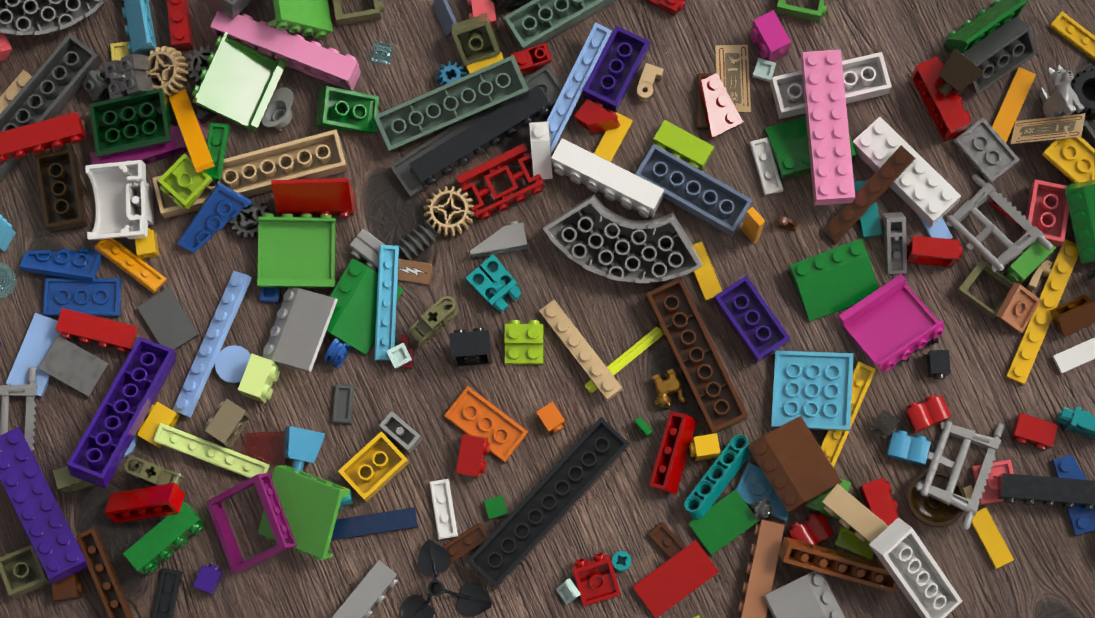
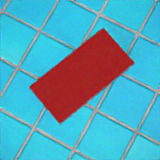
M695 540L635 584L633 588L653 616L658 618L719 573V570Z

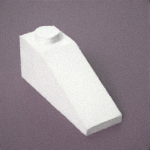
M549 122L529 123L533 177L540 174L542 179H553Z

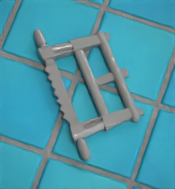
M974 174L972 179L982 188L953 215H949L945 223L948 227H954L969 242L966 247L970 251L973 249L978 250L992 264L994 273L997 270L1003 271L1006 264L1022 254L1024 249L1037 240L1046 250H1052L1053 245L1044 237L1042 231L1035 226L1033 227L1031 221L1026 220V216H1022L1021 211H1017L1016 206L1012 207V203L1007 202V198H1003L1002 193H997L990 182L986 183L978 174ZM991 197L1027 232L1015 243L1011 242L977 209L988 198ZM969 214H972L986 227L976 237L960 223ZM990 233L1007 248L998 258L981 244Z
M31 366L28 369L29 384L11 386L9 383L0 386V435L8 432L9 396H26L25 439L33 452L35 450L33 447L35 443L33 437L36 435L33 431L36 428L34 425L36 421L34 417L36 411L34 408L37 406L34 402V397L37 395V383L34 384L36 382V368Z
M941 421L940 428L942 433L934 453L929 452L927 459L931 460L924 483L919 485L917 490L921 491L922 496H931L948 506L951 504L967 512L962 524L965 530L970 528L973 515L975 516L978 510V501L983 498L982 493L985 492L984 487L987 486L986 480H989L988 474L992 473L990 468L994 467L992 461H996L994 454L1001 443L1000 438L1004 429L1002 423L996 425L993 437L975 433V430L952 425L951 421H946L945 423ZM949 434L963 440L955 462L942 456ZM970 443H973L988 450L971 499H967L953 492ZM939 464L952 469L946 490L931 486Z

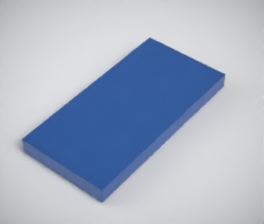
M45 278L43 316L59 317L61 308L97 317H120L122 279L95 278L94 282L71 278Z

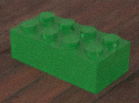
M184 502L179 513L168 515L123 554L138 572L145 575L147 573L152 574L158 569L157 565L164 560L165 562L174 555L172 553L178 547L179 549L183 548L193 534L196 536L201 533L206 523L191 505Z

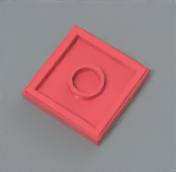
M1011 459L993 462L994 467L990 468L992 473L988 474L989 480H986L987 486L984 487L985 492L982 493L983 498L979 499V505L1003 501V499H998V479L1002 473L1014 474ZM982 464L971 467L975 484Z

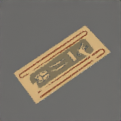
M715 45L716 73L737 111L751 112L748 45Z
M1086 113L1015 121L1011 144L1081 137Z

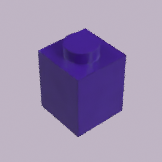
M211 563L208 566L202 565L193 587L214 595L223 576V573L219 572L220 567Z

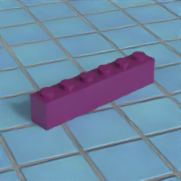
M197 119V120H198V123H199V125H200L201 131H202V133H203L204 139H205L206 144H207V140H206V137H205V133H204L202 124H201V122L199 121V119ZM175 124L171 125V142L99 158L96 156L95 149V152H91L90 156L93 165L142 160L145 164H149L188 152L179 125Z

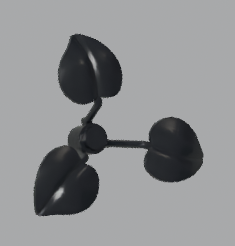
M428 539L421 548L418 557L420 571L426 576L434 574L433 581L427 587L429 592L427 601L425 602V599L420 595L409 596L402 604L401 618H433L434 609L428 604L432 596L440 597L444 593L460 597L457 606L460 612L466 616H477L490 609L492 603L488 593L480 585L474 583L463 585L461 594L445 589L444 583L438 581L437 578L438 572L442 573L448 569L451 560L450 555L444 547Z

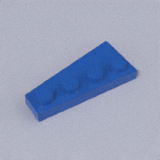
M217 182L178 239V245L195 253L212 238L214 233L218 230L220 231L230 219H234L244 207L250 205L251 200Z
M1073 455L1052 460L1057 478L1087 480ZM1076 505L1075 508H1066L1074 536L1095 531V509L1084 510L1082 506Z

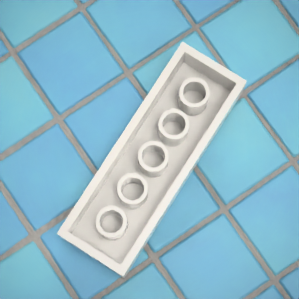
M882 52L842 61L846 104L889 94L892 86ZM802 71L772 77L770 86L779 119L804 114L805 103Z
M881 117L853 140L852 144L855 153L875 173L901 145L916 158L890 188L930 227L936 224L959 202L961 195Z
M563 138L551 157L553 171L558 175L563 176L565 174L571 177L570 180L574 183H583L587 185L590 191L595 193L599 191L608 200H616L624 208L629 210L632 208L638 211V214L644 218L650 217L653 219L663 200V188Z
M897 518L869 544L921 618H945L962 602L913 528L900 518Z

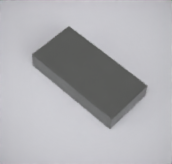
M335 384L332 423L352 424L355 385Z

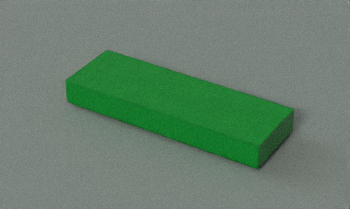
M210 122L207 147L215 166L203 171L213 180L221 181L230 126L228 124Z

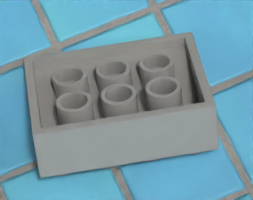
M288 287L284 294L281 308L277 312V319L270 331V337L264 347L262 357L274 361L279 367L311 372L338 299L300 288Z
M813 571L763 596L774 618H845L821 572Z

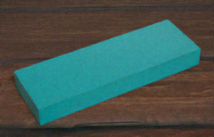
M868 180L854 182L855 194ZM875 202L859 220L863 238L882 236L877 203Z

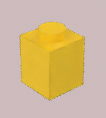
M148 228V238L135 239L136 252L140 259L159 256L157 234L154 230Z

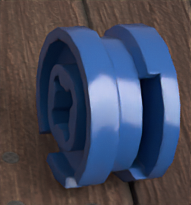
M335 338L325 354L324 362L332 363L333 367L337 369L340 368L351 346L347 343L343 344L340 342V339Z

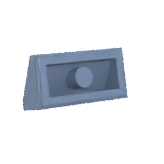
M435 0L432 7L445 36L448 37L452 35L451 25L457 23L447 0Z

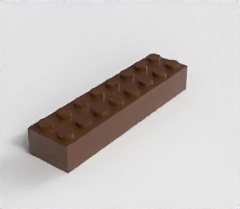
M682 278L646 293V300L662 330L663 336L710 434L721 432L745 421L748 415Z

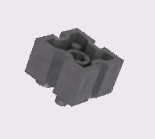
M130 54L121 57V60H113L103 64L106 78L111 81V84L108 85L110 99L153 90L151 77H147L146 71L149 70L147 55Z

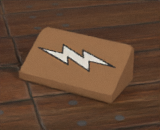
M398 258L397 280L430 285L433 265Z

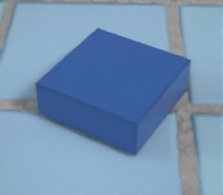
M261 287L259 301L279 303L281 288Z

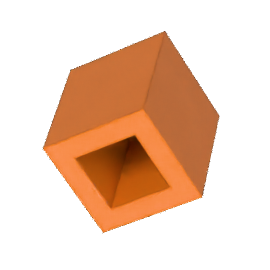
M553 401L536 412L549 434L552 432L556 434L564 428L565 420Z

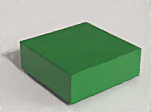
M641 417L635 420L634 425L645 438H648L653 432Z
M503 495L484 500L489 520L508 515Z

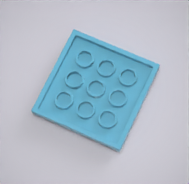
M775 351L771 427L779 428L802 416L808 428L812 430L850 431L854 354Z

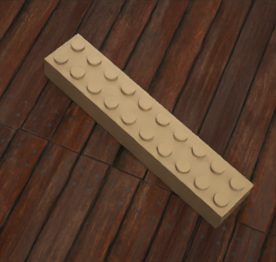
M336 129L224 159L221 181L213 180L188 209L184 206L180 208L173 201L175 199L173 195L169 194L167 196L160 189L162 185L158 182V179L161 176L152 179L160 213L165 219L198 211L217 182L247 198L273 191L271 180L319 179L348 171Z

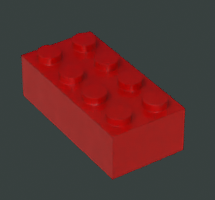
M936 56L916 65L911 79L943 142H947L960 136L967 130L971 124V116L967 110H964L960 95L956 94L953 89L946 97L937 91L943 83L939 78V74L944 67V63L939 61Z

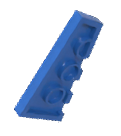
M80 248L79 251H69V249H61L58 252H51V250L25 251L19 267L21 271L94 282L103 255L97 250H88V248Z

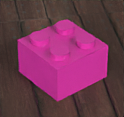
M774 10L754 19L750 38L754 44L757 43L761 58L773 62L788 55L791 41Z

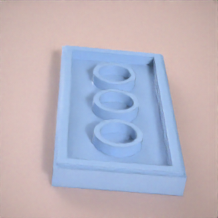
M38 313L34 314L6 384L10 383L11 386L29 384L28 369L33 366L36 368V382L34 384L37 383V396L43 397L51 376L38 368L57 336L60 335L55 330L57 320Z

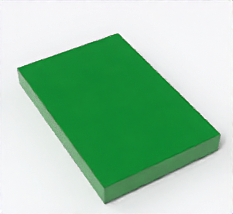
M735 489L713 505L703 518L694 519L688 524L712 556L758 523L759 520L754 517L752 510Z

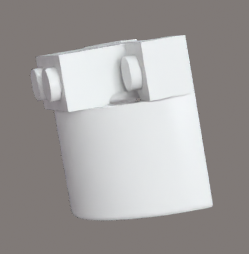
M142 160L86 165L85 172L93 187L96 206L94 229L92 232H87V238L89 240L127 237L128 239L148 238V225H154L153 188L146 183V164Z

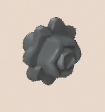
M767 498L759 500L758 503L753 502L751 505L755 512L754 517L759 521L762 518H767L772 512L771 502L767 501Z

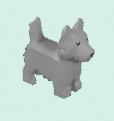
M1060 65L1057 67V71L1049 67L1048 74L1055 91L1049 96L1043 88H1040L1039 97L1043 103L1045 117L1065 116V114L1068 116L1075 111L1080 113L1084 106L1080 104L1078 96L1071 87L1072 80L1074 79L1073 73L1064 70Z

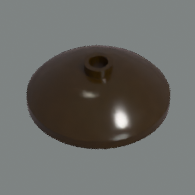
M936 471L931 486L946 490L951 475ZM927 472L914 478L907 491V504L910 512L918 521L931 527H946L955 523L962 516L963 510L951 504L948 506L931 496H922L921 491L917 490L918 486L924 483ZM957 481L953 493L966 498L962 485ZM931 502H936L937 506H933Z

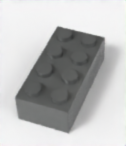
M1014 17L963 53L965 57L984 71L983 75L968 87L976 95L980 94L1037 54L1029 25L1018 17Z

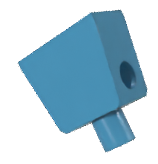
M285 426L284 458L293 460L292 468L303 471L304 462H315L325 433Z

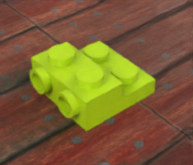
M185 153L158 179V182L162 185L160 189L167 196L169 194L175 197L173 201L180 208L184 206L187 209L213 181L205 171L196 173L192 160Z
M510 320L509 324H505V365H543L544 326L540 324V321L530 320L528 324H520L519 320Z

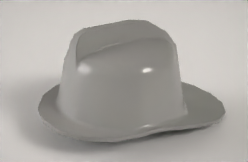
M286 87L280 88L273 93L261 119L264 126L274 127L281 131L283 127L291 122L292 111L290 108L294 98L290 89Z

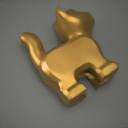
M674 368L666 371V374H664L667 378L666 380H662L660 374L651 377L657 393V397L654 400L656 406L662 409H670L671 400L668 394L673 393L678 394V399L681 403L686 402L681 381L678 379Z

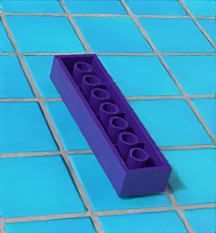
M141 337L138 338L67 463L71 476L104 489L107 488L176 362L173 349Z
M20 427L0 435V482L50 584L52 585L87 568L86 560Z

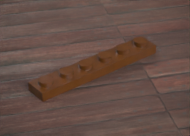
M901 145L855 194L853 203H847L823 231L833 241L838 243L916 158Z

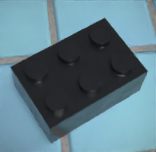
M474 328L471 332H465L464 329L454 330V333H449L451 358L454 367L493 364L489 330Z

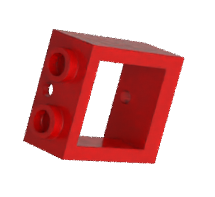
M913 235L907 247V263L953 267L959 258L962 257L963 248L959 246L960 240Z

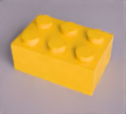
M381 431L338 472L367 502L408 465L409 461Z

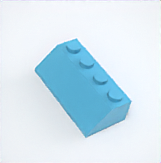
M121 0L124 1L125 7H122L124 19L127 18L128 23L125 25V31L127 36H130V42H128L129 52L150 56V51H155L157 45L149 0Z

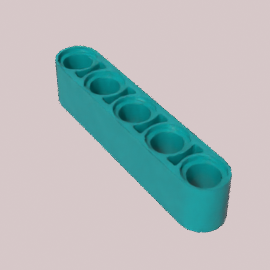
M738 434L731 439L685 500V509L693 519H701L705 516L751 455V451L748 448L750 442L745 435ZM734 459L731 463L727 464L729 460ZM710 490L708 494H704L705 491ZM699 505L697 509L692 510L694 506Z

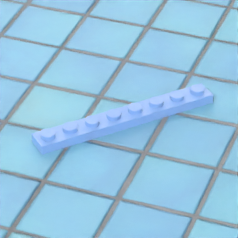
M596 22L546 121L549 122L551 154L612 30Z
M233 271L173 407L174 412L191 418L252 277Z

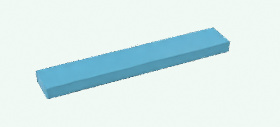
M379 245L374 360L391 361L386 351L395 347L399 246Z

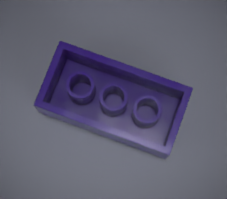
M616 26L583 88V97L593 102L597 101L603 107L616 113L649 50L650 41Z
M747 275L714 296L713 302L756 364L789 343L790 337Z

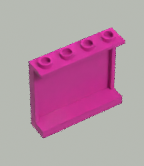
M902 273L839 315L840 325L881 373L891 370L897 362L907 359L912 352L922 349L926 346L927 342L933 338L940 337L943 331H945L944 321L937 320L909 288L906 278Z

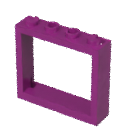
M270 473L257 474L206 501L208 512L213 520L215 531L219 536L232 574L246 572L297 546ZM255 485L277 546L244 562L222 502Z

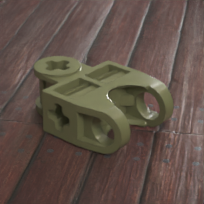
M444 296L420 316L421 319L408 329L406 334L408 336L411 335L418 342L417 345L419 347L425 345L433 335L436 336L457 316L458 309L454 298ZM446 306H452L450 310H444Z
M130 457L125 462L126 472L155 486L175 482L179 487L181 480L185 478L182 474L164 469L161 466L137 457ZM135 460V462L132 463L129 470V463ZM139 464L138 470L134 471L135 466Z

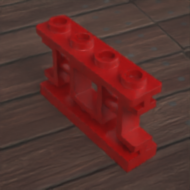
M524 143L456 176L464 193L473 189L479 201V204L471 208L477 220H486L492 216V213L496 211L502 212L509 208L508 205L514 202L516 204L526 199V196L539 194L546 187L540 174L532 178L530 177L524 164L531 161L532 158ZM518 160L522 169L512 174L508 164ZM507 172L513 187L496 194L490 180ZM526 176L530 186L520 190L516 180ZM484 177L488 186L478 191L474 181ZM492 193L496 203L486 207L482 197Z

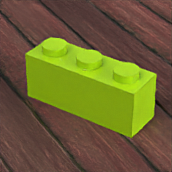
M666 120L663 121L653 139V144L700 170L704 169L714 151V146Z

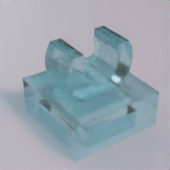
M382 41L374 42L372 61L390 64L392 61V43L387 45L383 44Z

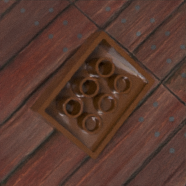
M802 416L763 435L748 445L749 450L788 513H796L833 489L837 484L842 483Z

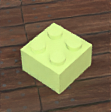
M251 354L238 391L245 397L266 403V400H269L272 396L273 389L271 387L273 382L278 380L280 371H278L279 367L272 360Z

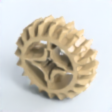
M162 46V48L156 47L155 51H150V56L147 55L149 70L146 71L147 77H151L153 90L162 88L167 96H173V92L179 93L178 87H184L182 82L188 81L185 75L189 74V72L185 69L189 65L184 63L186 58L175 48ZM167 58H170L172 60L173 65H170V63L167 62ZM156 78L161 82V86L156 82Z
M444 186L443 192L439 188L437 189L438 195L431 193L433 200H426L429 205L424 206V210L428 211L424 213V217L429 218L427 221L432 224L431 226L434 230L437 229L438 235L444 231L445 237L448 236V232H451L452 237H454L457 230L459 234H462V227L465 230L469 229L466 223L472 224L473 220L469 217H475L471 209L474 205H470L473 200L468 198L467 192L462 194L461 188L455 192V186H452L451 191H448L447 186ZM448 198L444 205L437 206L440 201ZM454 199L459 200L464 205L465 210L456 207ZM451 206L453 213L451 212L448 218L446 210L448 211V208ZM434 212L445 217V224L435 218ZM463 216L459 222L451 224L453 219Z

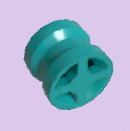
M625 551L616 552L612 557L613 568L619 572L628 570L631 565L630 555Z

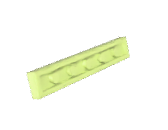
M160 423L153 442L247 478L267 473L270 466L267 463Z

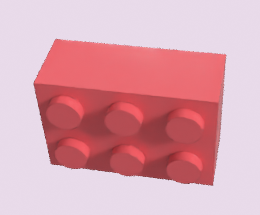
M1034 180L1030 185L1025 214L1026 220H1030L1033 227L1035 226L1042 231L1044 237L1054 246L1060 247L1064 242L1069 215L1065 189L1068 186ZM1024 229L1022 232V236L1027 233Z

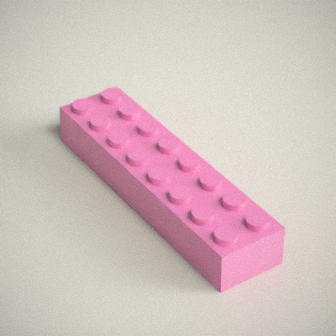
M217 11L210 26L216 39L218 36L222 37L227 32V37L277 62L280 59L286 61V66L345 90L353 91L361 74L355 57L346 54V56L339 54V51L329 47L326 49L316 41L308 42L298 34L290 35L284 29L278 30L268 26V23L265 21L257 22L247 14H238L232 20Z
M841 49L802 52L800 61L814 206L853 203L855 189Z

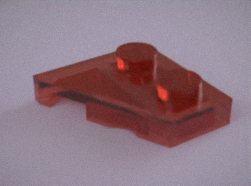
M284 431L246 433L247 453L277 466L287 465V458H284Z

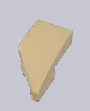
M1046 260L1033 273L1026 285L1027 290L1033 291L1037 287L1041 275L1047 277L1050 274L1051 261Z

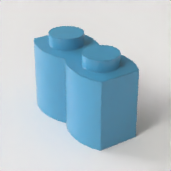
M896 430V432L890 434L886 457L919 466L926 465L931 443L926 440V437L920 435L911 437L902 430Z

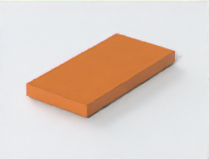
M469 386L463 390L444 415L446 419L466 434L488 438L490 443L489 451L504 463H506L529 433Z

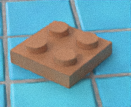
M1014 282L996 316L1017 332L1023 333L1041 300L1021 284Z

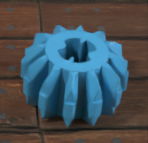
M450 61L447 62L448 66L441 64L442 70L436 71L438 75L436 82H439V87L466 76L467 72H463L465 70L464 66L458 67L457 61L454 65H451Z

